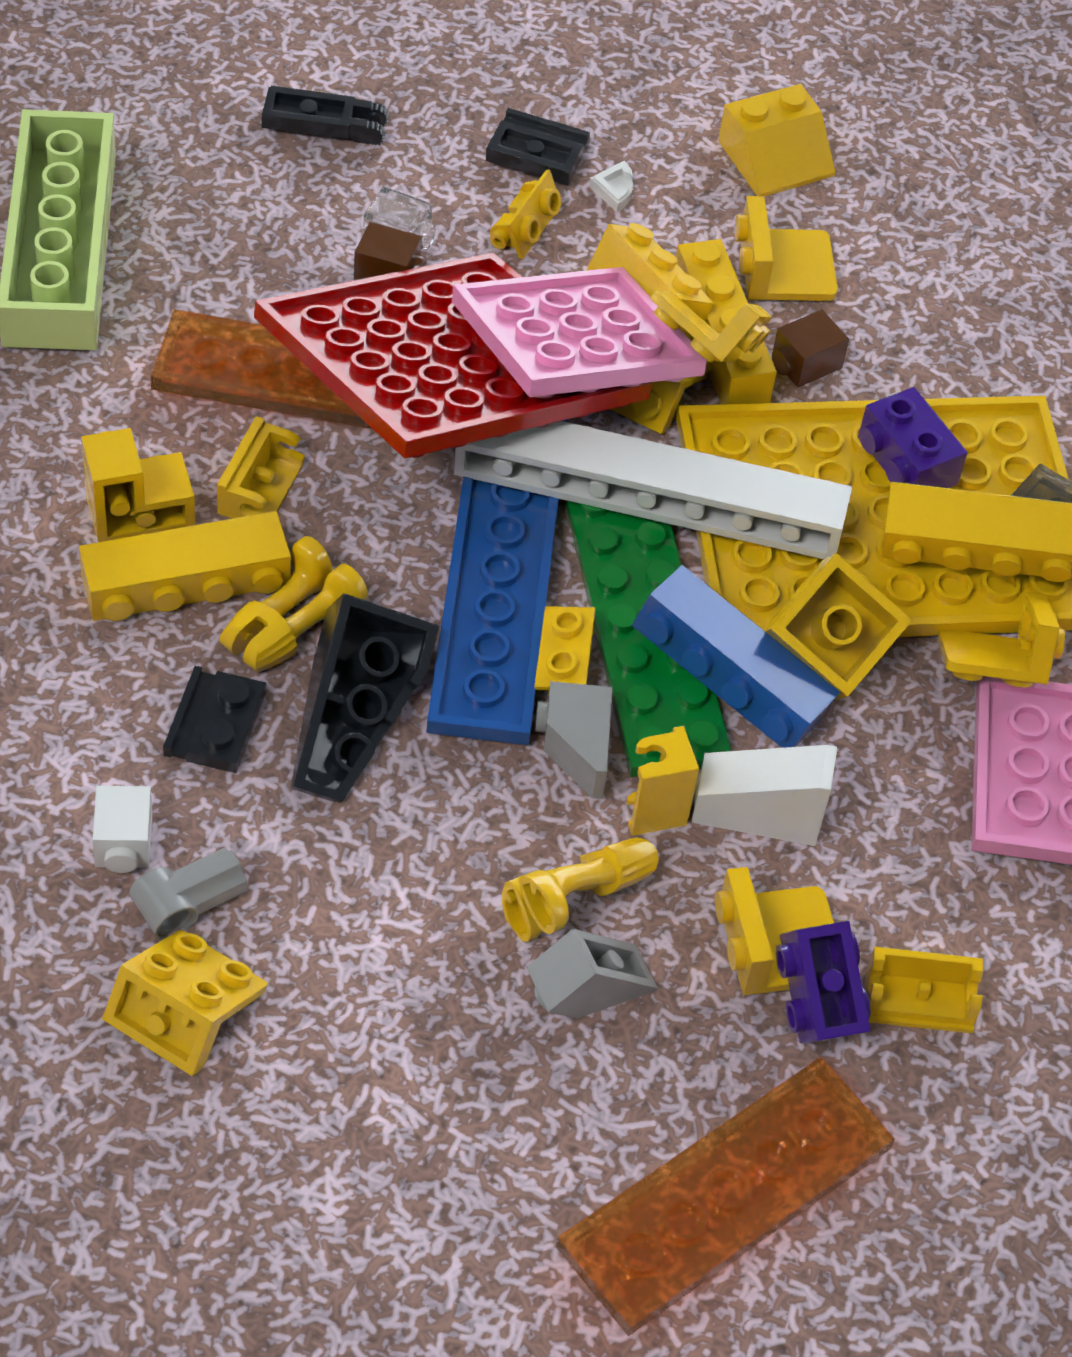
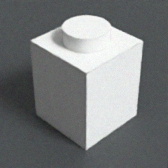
M96 786L92 839L95 867H106L108 870L116 873L131 872L135 868H149L152 830L151 786Z

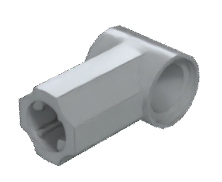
M224 847L174 872L168 867H158L146 872L133 883L129 895L156 938L163 940L169 936L168 933L181 927L185 931L191 928L198 919L199 914L247 892V880L242 871L241 864L233 851H228Z

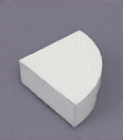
M622 161L591 177L589 187L611 208L619 212L629 203L632 197V170L625 161Z

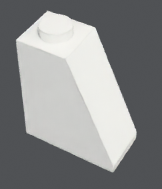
M817 745L705 753L692 804H695L692 823L815 846L831 793L837 747Z

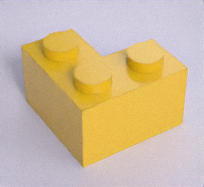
M131 428L81 436L86 499L98 542L195 525V497L182 452L139 459Z

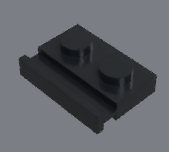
M508 108L504 120H501L486 148L485 161L540 178L546 170H550L554 182L568 186L582 160L584 150L589 146L590 132Z
M194 666L163 745V756L169 758L174 756L186 759V762L237 773L266 695V682L217 671L214 675L202 672V667Z

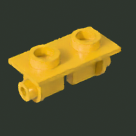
M546 170L538 181L525 182L508 207L510 213H504L498 222L491 227L490 242L495 248L504 249L506 246L515 248L518 258L524 259L534 243L538 242L541 233L551 219L558 214L562 205L561 195L556 189L550 170Z
M545 606L534 685L535 690H547L549 695L550 681L587 685L595 607Z

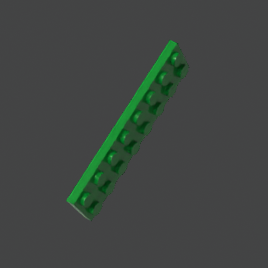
M564 500L589 607H595L594 629L608 687H612L611 700L630 777H638V767L650 762L660 761L661 753L657 751L637 754V743L649 736L671 733L674 727L684 726L699 770H701L705 753L731 751L717 696L631 626L649 595L681 566L671 524Z

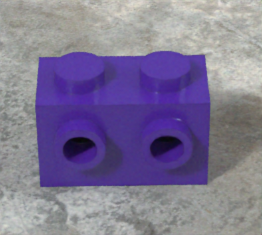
M915 387L866 405L858 437L864 450L868 454H872L885 470L890 483L898 482L950 488L959 483L968 452Z
M850 921L803 928L780 934L781 945L776 947V962L781 977L788 979L791 1000H788L786 1003V1015L791 1031L798 1033L799 1042L807 1043L870 1032V1002L861 983L858 967L860 963V950L857 939L851 931Z

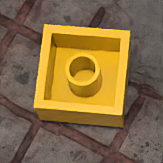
M834 553L819 563L763 630L840 692L835 699L836 701L846 698L852 693L911 623L912 619L840 555Z

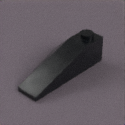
M345 593L327 608L313 660L291 789L338 803L343 802L374 755L375 749L386 732L395 723L409 697L427 674L439 625Z

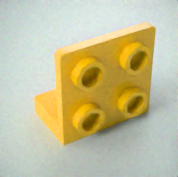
M178 930L121 965L102 1020L187 1074L194 1076L206 1064L221 1023L262 996L268 983L252 973V970L244 963L231 960L208 946L206 941L200 936Z

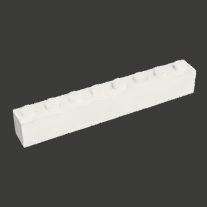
M564 421L549 423L545 427H533L509 433L504 437H492L468 443L455 450L454 475L821 559L837 553L852 491V486Z

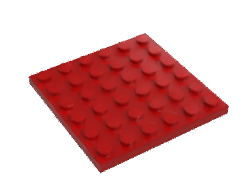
M493 252L255 301L254 318L404 459L422 457L427 453L451 447H463L468 443L492 437H504L509 433L533 427H545L549 423L574 417L581 418L590 413L611 408H623L631 403L648 400L650 397L652 382L642 383L637 387L617 386L601 388L591 393L577 391L554 394L550 398L529 397L452 303L453 285L523 278V276Z

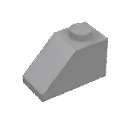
M550 681L548 702L538 701L535 732H545L543 751L591 798L603 799L608 766L612 687Z
M577 929L570 930L526 967L536 986L534 994L540 1005L549 1013L577 1019L650 994L659 989L636 944Z

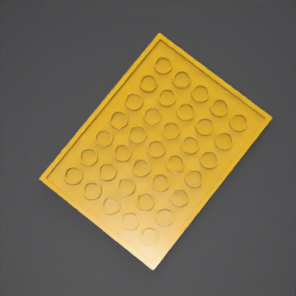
M1045 395L925 399L968 452L959 483L949 489L1072 503V489ZM878 400L678 406L676 422L681 448L852 486L837 554L912 619L911 623L899 637L939 636L940 630L982 634L1017 633L1019 631L1026 592L1046 594L1053 612L1058 613L1060 629L1065 631L1072 630V580L1052 582L1041 576L1024 574L1003 576L992 570L975 568L954 570L942 564L926 562L904 564L893 558L881 557L891 483L885 470L872 454H868L864 450L858 437L866 405ZM696 530L705 584L762 630L823 560Z

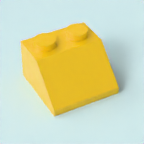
M801 83L724 104L718 142L757 196H768L835 176L836 172L822 111Z

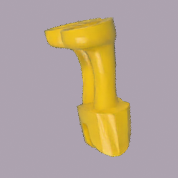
M304 536L294 543L291 550L294 573L288 582L263 601L253 600L248 602L235 614L220 635V644L235 655H239L244 651V663L257 673L276 666L297 654L298 645L296 639L309 628L323 620L327 608L343 593L366 600L368 597L367 586L358 572L351 566L343 563L332 570L331 561L326 550L312 537ZM321 591L299 611L286 619L283 618L298 603L310 595Z
M630 838L580 855L581 864L567 865L550 870H535L505 882L502 891V907L505 919L522 942L536 939L542 932L552 934L560 931L565 927L569 918L567 895L575 891L593 890L598 896H606L634 885L649 877L656 870L659 860L658 851L647 839Z

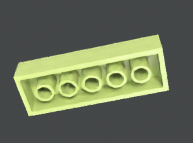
M22 109L0 280L1 347L97 350L116 157L113 113Z

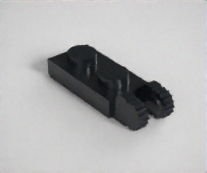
M271 85L268 88L261 116V128L341 139L350 138L357 143L380 145L381 142L383 143L385 136L383 127L384 124H387L389 113L386 106H383L382 103L355 99L354 96Z

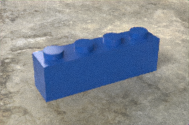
M683 565L649 595L631 625L781 748L796 747L820 722L840 693Z

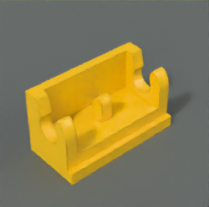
M256 416L217 483L218 514L233 519L273 511L278 512L305 462L304 454L294 449H287L279 442L296 447L301 438L288 429L266 423L264 418Z
M684 726L674 727L671 733L643 738L636 745L637 754L657 751L661 755L659 762H650L638 767L639 782L637 791L627 797V805H634L632 819L628 821L632 836L687 826L699 767Z
M874 946L865 973V991L869 998L871 1010L869 1022L973 1034L974 1024L979 1015L983 995H977L978 985L983 975V958Z

